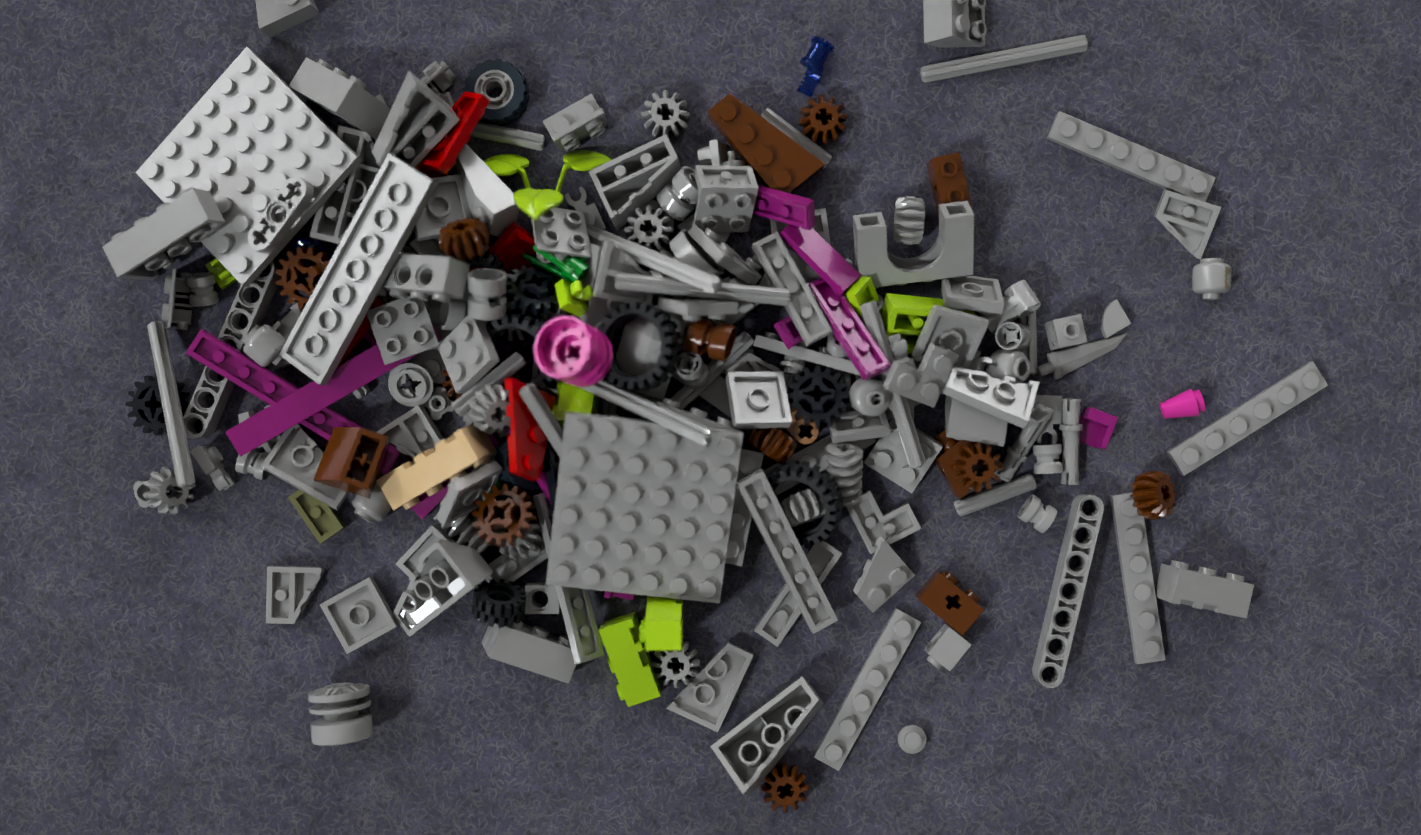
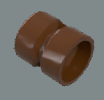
M701 316V320L691 321L686 336L685 350L699 355L707 352L710 358L726 362L735 342L737 328L734 325L721 321L714 324L713 319Z

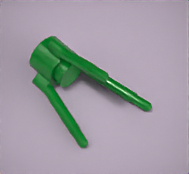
M535 245L533 249L559 267L556 268L548 263H542L540 259L527 253L523 254L524 259L571 283L577 280L581 281L589 270V266L585 264L588 259L586 257H571L567 255L561 261L549 252L537 250Z

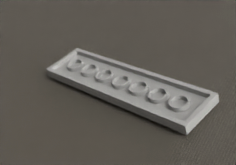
M388 153L279 353L281 357L319 385L327 386L438 185L437 182L391 153Z

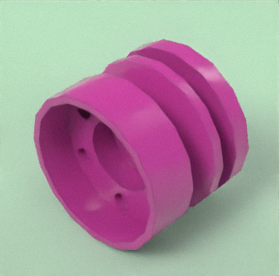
M570 316L556 317L546 323L537 334L534 345L535 360L543 372L548 376L581 388L593 386L601 381L610 370L613 360L612 345L608 337L599 329Z

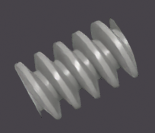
M851 442L830 443L827 445V452L829 453L827 455V462L829 464L826 471L830 474L828 480L835 479L837 482L835 489L841 490L842 496L840 500H843V506L854 505L862 498L861 479L863 471L861 469L863 468V450Z
M472 511L445 526L441 525L443 530L452 527L449 533L450 538L460 535L457 544L464 545L467 543V547L476 549L479 554L490 545L486 542V539H482L477 535L480 530L473 527V523L478 521V518H470Z

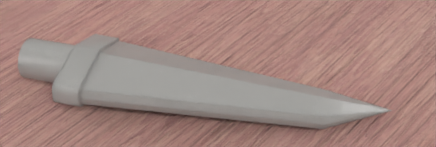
M1127 333L1050 352L1047 354L1048 362L1037 366L1038 376L1042 377L1053 373L1055 380L1060 379L1073 370L1114 350Z

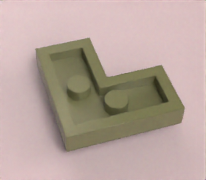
M298 490L288 497L320 544L346 528L332 507L307 493Z

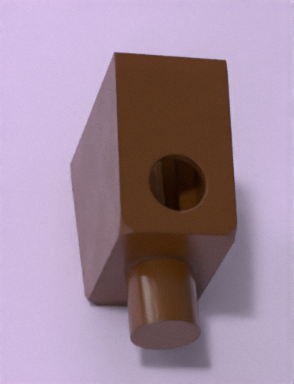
M944 428L933 437L943 444V451L936 456L935 462L953 495L961 499L973 489V485L967 490L963 488L965 479L962 481L955 480V476L961 473V470H953L952 465H961L962 462L956 459L955 455L959 453L966 456L963 447L968 445L973 450L974 444L979 442L946 437V428ZM999 460L994 462L995 465H1002ZM977 462L976 465H972V471H977L975 475H978L979 470H983V464Z

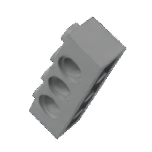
M399 254L376 296L386 297V294L390 293V296L407 299L409 294L411 298L428 301L429 296H432L433 300L450 303L451 298L463 299L470 265L451 257Z

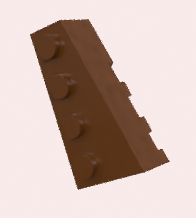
M730 93L708 110L710 122L732 149L736 151L741 160L745 161L746 166H752L755 177L764 187L793 194L817 175L825 165Z

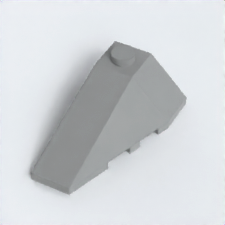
M465 144L456 158L455 165L451 169L454 175L460 174L469 209L473 217L484 222L490 234L500 237L513 222L517 223L520 207L513 200L514 193Z
M440 539L421 554L418 560V567L409 578L410 583L406 591L402 593L392 616L410 637L491 575L493 571L476 549Z

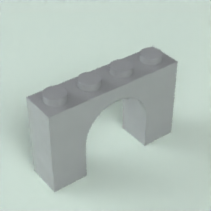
M968 201L939 204V234L937 240L927 252L913 258L897 257L887 250V226L882 212L853 215L855 270L861 276L871 277L875 289L883 286H903L907 283L933 282L937 279L945 278L958 279L963 276L973 275L974 213Z

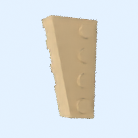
M474 424L461 428L454 432V435L436 443L435 448L432 447L413 458V461L400 465L376 480L392 509L395 510L403 506L405 510H408L421 502L418 498L421 495L427 493L430 497L443 490L442 483L450 479L452 481L458 476H466V469L473 465L476 468L479 465H486L491 462L489 456L496 453L497 450L488 434L484 430L477 429Z

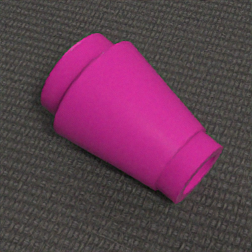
M1192 389L1186 390L1159 403L1163 419L1199 416L1200 412L1206 410L1204 399L1199 389L1194 391Z

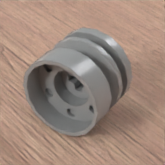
M682 229L670 241L669 245L674 254L664 249L659 252L719 278L725 272L724 267L719 265L688 234L689 230ZM649 268L653 276L672 278ZM671 295L675 300L695 298L690 296Z
M350 682L335 683L308 693V701L317 703L309 707V712L315 715H323L322 718L310 723L311 742L314 745L347 744L373 736L372 715L359 712V710L371 705L369 698H362L370 694V685Z

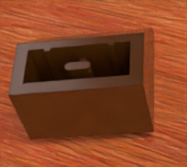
M334 427L313 480L370 499L390 447L388 436L360 427Z

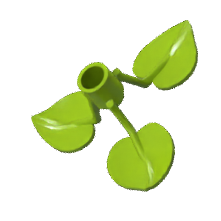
M574 150L566 153L563 156L565 164L562 167L556 190L531 189L526 171L523 169L529 166V160L521 155L499 154L483 160V162L497 176L512 175L516 172L522 176L525 189L516 191L513 194V200L526 214L536 221L545 212L562 203L563 196L560 192L569 169L572 168L576 171L593 170L612 159L591 150Z

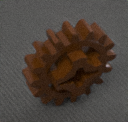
M298 247L297 252H287L289 259H280L279 262L284 267L275 272L282 276V280L276 281V285H283L284 289L280 295H289V304H296L298 302L299 309L305 308L310 297L300 294L299 291L302 290L307 295H312L330 262L325 260L327 252L318 253L316 247H309L308 250L306 247ZM304 259H310L316 262L317 265L313 266L310 264L309 261H305Z
M504 484L502 490H500V488L494 485L492 487V494L484 491L483 496L485 500L483 502H475L480 509L479 511L472 512V515L478 518V521L473 523V527L480 530L477 535L482 539H486V542L492 546L497 544L500 548H505L506 542L514 547L516 546V538L519 537L522 540H526L525 530L533 531L529 521L536 520V516L530 513V511L536 507L532 502H528L531 497L526 492L522 493V489L518 486L512 489L508 484ZM503 530L509 531L507 533L500 534Z

